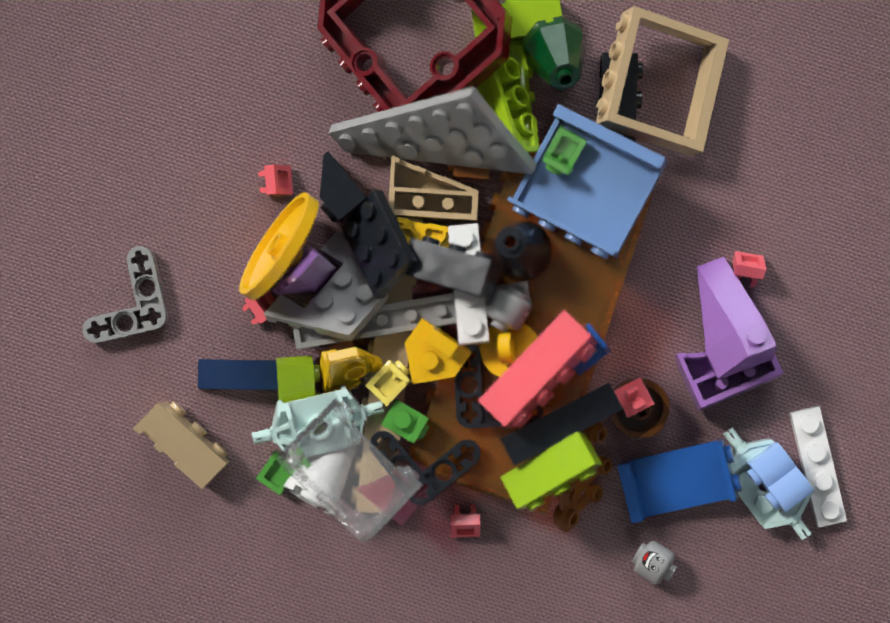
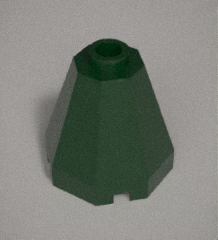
M559 16L554 17L553 22L546 23V20L537 21L522 41L528 67L551 86L563 90L572 88L580 79L585 49L580 26Z

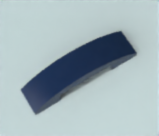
M198 359V388L278 390L276 360Z

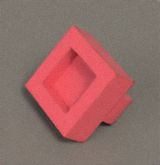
M266 165L264 170L258 173V177H265L266 187L259 188L261 193L274 196L293 195L291 166Z
M735 251L732 260L734 275L737 276L739 281L743 276L750 277V286L755 287L758 279H764L766 265L764 256Z
M268 290L256 300L244 299L246 304L242 309L243 311L251 309L255 315V318L250 321L252 324H262L267 321L264 315L265 311L276 299L271 291Z
M641 377L614 390L627 418L654 405Z
M471 504L470 513L461 514L459 505H455L454 514L450 515L451 538L480 537V514H476V506Z

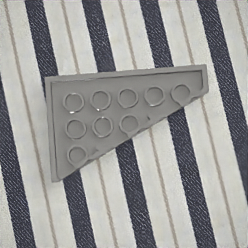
M474 87L331 125L328 132L345 152L383 157H391L392 155L400 159L524 174L534 173L536 167L535 161Z

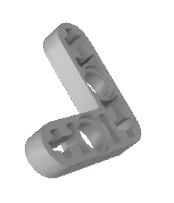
M136 246L127 255V265L137 307L87 319L82 328L83 335L88 341L93 343L106 342L157 330L164 327L167 323L168 311L157 263L153 252L149 248ZM141 251L142 255L148 256V260L144 262L145 271L152 269L153 274L142 275L137 278L136 273H142L140 264L134 263V259L138 257V252ZM144 280H151L155 284V292L151 296L146 297L140 292V284ZM152 308H154L155 312L161 313V318L157 319L156 325H154L153 321L141 322L144 328L139 329L140 320L136 311H140V316L142 317L150 315ZM122 315H129L133 319V327L127 332L122 331L118 327V320ZM112 317L111 327L115 335L111 336V330L101 331L99 338H97L96 334L90 333V329L94 327V322L97 321V324L101 326L108 325L110 323L107 319Z

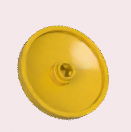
M306 192L301 193L274 220L254 250L243 272L239 285V292L250 300L258 299L271 289L291 266L297 265L303 255L302 249L311 233L317 215L319 203L316 198Z

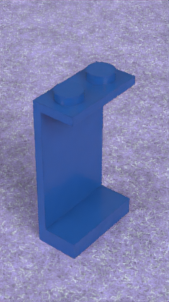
M724 439L624 461L617 465L631 523L644 521L649 516L730 499V502L737 501L738 492L742 491L739 475H733L730 463H734L735 460L731 445L726 446Z

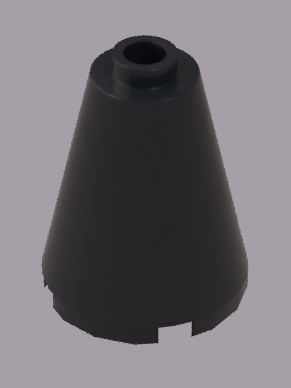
M512 222L501 229L494 240V261L502 265L501 272L512 279L527 280L535 278L545 271L551 261L550 238L539 225L533 222Z

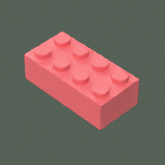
M564 310L478 401L505 427L515 430L517 427L522 428L532 420L533 415L531 413L538 405L543 407L553 398L554 393L552 391L559 383L562 385L566 384L576 372L573 369L581 360L584 363L587 362L597 351L595 346L598 342Z

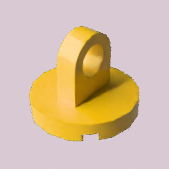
M523 324L519 330L509 328L507 333L492 326L488 329L489 343L481 344L480 352L483 363L491 373L501 377L538 338L537 334L526 324Z

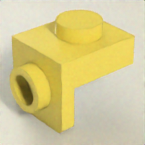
M389 360L365 386L387 406L411 381L408 377L410 370L399 360L395 363Z

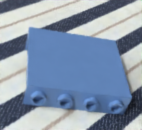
M558 104L553 113L555 120L533 159L536 163L534 173L525 174L513 198L509 196L507 201L514 205L512 211L527 219L531 214L540 219L538 224L552 232L556 228L566 232L564 238L579 246L582 241L593 246L591 249L592 253L606 260L609 255L617 258L668 162L665 157ZM560 125L587 140L569 176L565 173L558 176L545 168L547 164L543 162V155Z

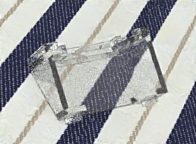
M334 399L284 449L277 459L282 467L355 539L364 543L378 533L422 484L418 481V474L411 467H395L353 425L354 419L352 416L354 411L343 401L339 403Z

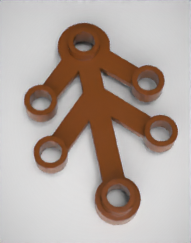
M598 422L581 431L586 434L594 450L597 443L604 442L607 436V428L602 422ZM599 456L602 465L595 469L596 475L582 482L580 479L575 480L569 484L570 490L558 496L559 505L553 513V523L560 531L568 532L574 528L579 521L581 510L590 501L598 503L601 500L603 488L591 482L599 474H609L612 468V460L610 458ZM586 488L585 493L580 497L581 492Z

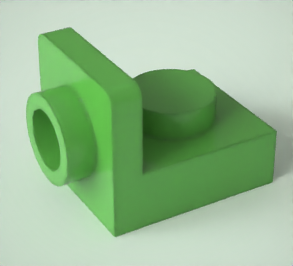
M397 399L394 400L381 422L382 426L413 444L417 439L421 441L430 425L426 424L429 419L428 417Z

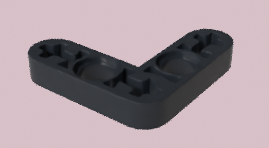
M477 344L464 345L465 347H470L471 351L476 352V357L470 360V367H477V373L471 371L461 373L460 368L455 375L457 421L466 428L505 427L501 422L495 421L493 415L479 401L478 403L472 402V410L478 412V417L473 418V423H470L468 418H464V412L469 411V402L462 403V397L471 399L478 397L479 400L485 394L481 348ZM467 360L462 365L463 368H467ZM472 376L477 380L478 385L473 393L468 394L462 389V382L466 377ZM538 405L535 408L538 413L533 415L532 421L528 424L544 416L543 407Z
M379 431L370 440L372 453L409 500L419 506L426 505L475 467L481 458V450L478 444L472 440H463L422 472L390 432ZM379 438L391 440L388 446L394 454L397 449L401 451V454L394 456L388 464L384 461L390 458L384 450H376L379 446L377 442ZM464 446L467 449L473 447L475 449L473 452L474 459L469 461L466 458L460 462L459 465L463 469L458 472L455 464L448 458L454 455L457 460L462 456L461 449ZM399 460L408 461L411 467L408 475L404 477L397 476L394 473V465ZM442 464L449 465L453 470L452 477L447 481H440L436 477V469ZM416 472L420 475V477L415 478L416 482L421 487L428 486V489L425 491L428 496L425 499H422L420 496L416 499L413 497L416 490L410 483L406 488L403 485L404 482L411 480Z

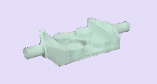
M340 385V390L292 402L282 403V400L277 401L270 429L252 432L254 445L273 440V443H277L285 455L292 461L357 445L362 437L364 421L367 420L366 416L384 413L381 401L366 405L360 404L345 385ZM316 420H324L328 424L323 432L317 433L311 430L312 423Z
M733 427L728 429L729 432H724L723 436L726 437L733 447L735 462L730 463L733 475L738 474L741 482L742 491L738 492V495L762 528L769 529L789 525L793 527L801 540L807 538L805 534L810 536L812 532L809 531L801 520V515L812 493L787 512L782 511L780 507L775 510L765 498L768 492L760 490L747 474V471L750 470L747 462L772 445L774 441L768 438L746 443L740 438Z

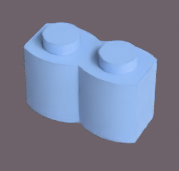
M774 442L747 462L750 468L747 474L757 486L762 484L768 492L765 498L775 510L780 507L782 511L787 512L814 491L810 483L778 442Z

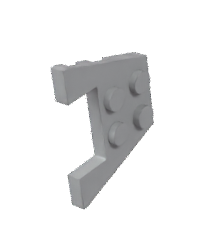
M337 231L321 248V252L324 257L339 265V270L305 308H302L281 294L264 313L268 321L274 323L281 321L288 323L290 327L299 329L306 327L314 329L319 334L352 341L388 300V294L384 298H374L349 243Z

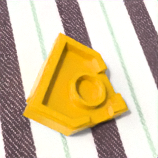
M423 317L405 341L412 384L455 377L472 353L467 347L459 346L457 340Z
M357 347L322 352L319 370L323 378L321 386L323 392L328 393L340 390V385H345L348 390L354 389L361 384L360 378L370 371L376 373L384 366L381 358Z

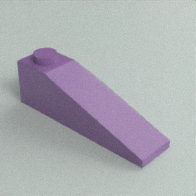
M309 245L303 252L297 265L291 266L272 289V292L276 295L319 292L332 278L338 268Z
M725 257L697 266L705 352L717 379H723L772 360L777 345L763 317L737 276L734 275V271Z

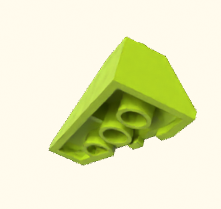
M510 41L508 61L480 84L476 91L528 154L537 153L539 150L537 119L532 114L531 103L535 101V94L530 91L529 79L533 77V70L527 65L523 41Z

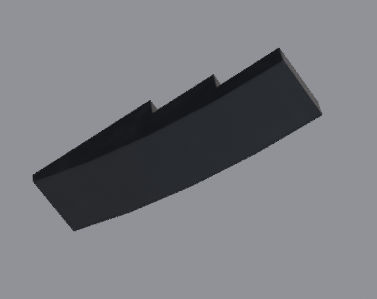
M608 382L508 434L500 440L513 465L516 466L578 431L581 432L621 411L623 407Z

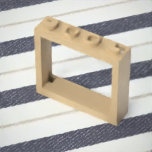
M633 6L622 12L620 21L616 23L618 33L616 41L613 42L609 51L611 62L602 80L604 91L602 98L599 99L596 108H598L596 123L607 129L689 156L701 153L706 142L729 39ZM639 24L704 47L684 136L617 114Z

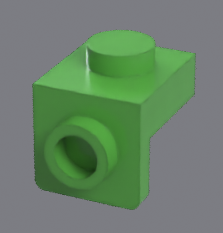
M560 125L543 155V162L547 164L545 168L558 176H561L562 173L569 176L587 140Z
M276 449L256 479L278 495H281L285 489L283 486L286 480L301 465L296 462L297 460H290L283 451Z

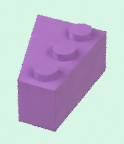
M706 352L677 353L674 358L698 412L778 379L783 374L775 354L772 360L720 380L717 379L706 356Z

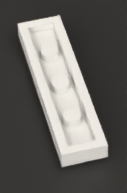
M478 223L448 226L449 244L452 243L467 248L466 253L474 256L476 251H480ZM454 290L459 346L489 343L485 299Z
M820 406L790 412V420L803 474L814 489L810 503L816 527L819 528L847 521Z

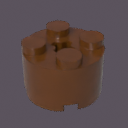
M629 378V379H626V380L620 382L619 384H617V385L614 387L613 390H615V389H617V388H619V387H621V386H623V385H625V384H627V383H629V382H631V381H633V380H635V379H637V378ZM643 378L641 379L654 405L642 410L643 413L641 415L636 413L629 418L626 417L623 409L609 416L612 424L620 432L635 438H647L658 433L665 426L670 409L669 399L665 391L655 382Z

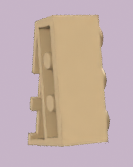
M391 155L388 203L395 217L477 222L479 190Z
M163 401L157 403L133 429L139 435L144 432L155 443L154 448L160 453L164 451L175 462L174 465L201 489L205 488L230 462L226 458L228 452L219 443L215 442L212 444L205 437L208 433L197 422L191 424L184 417L186 411L177 402Z

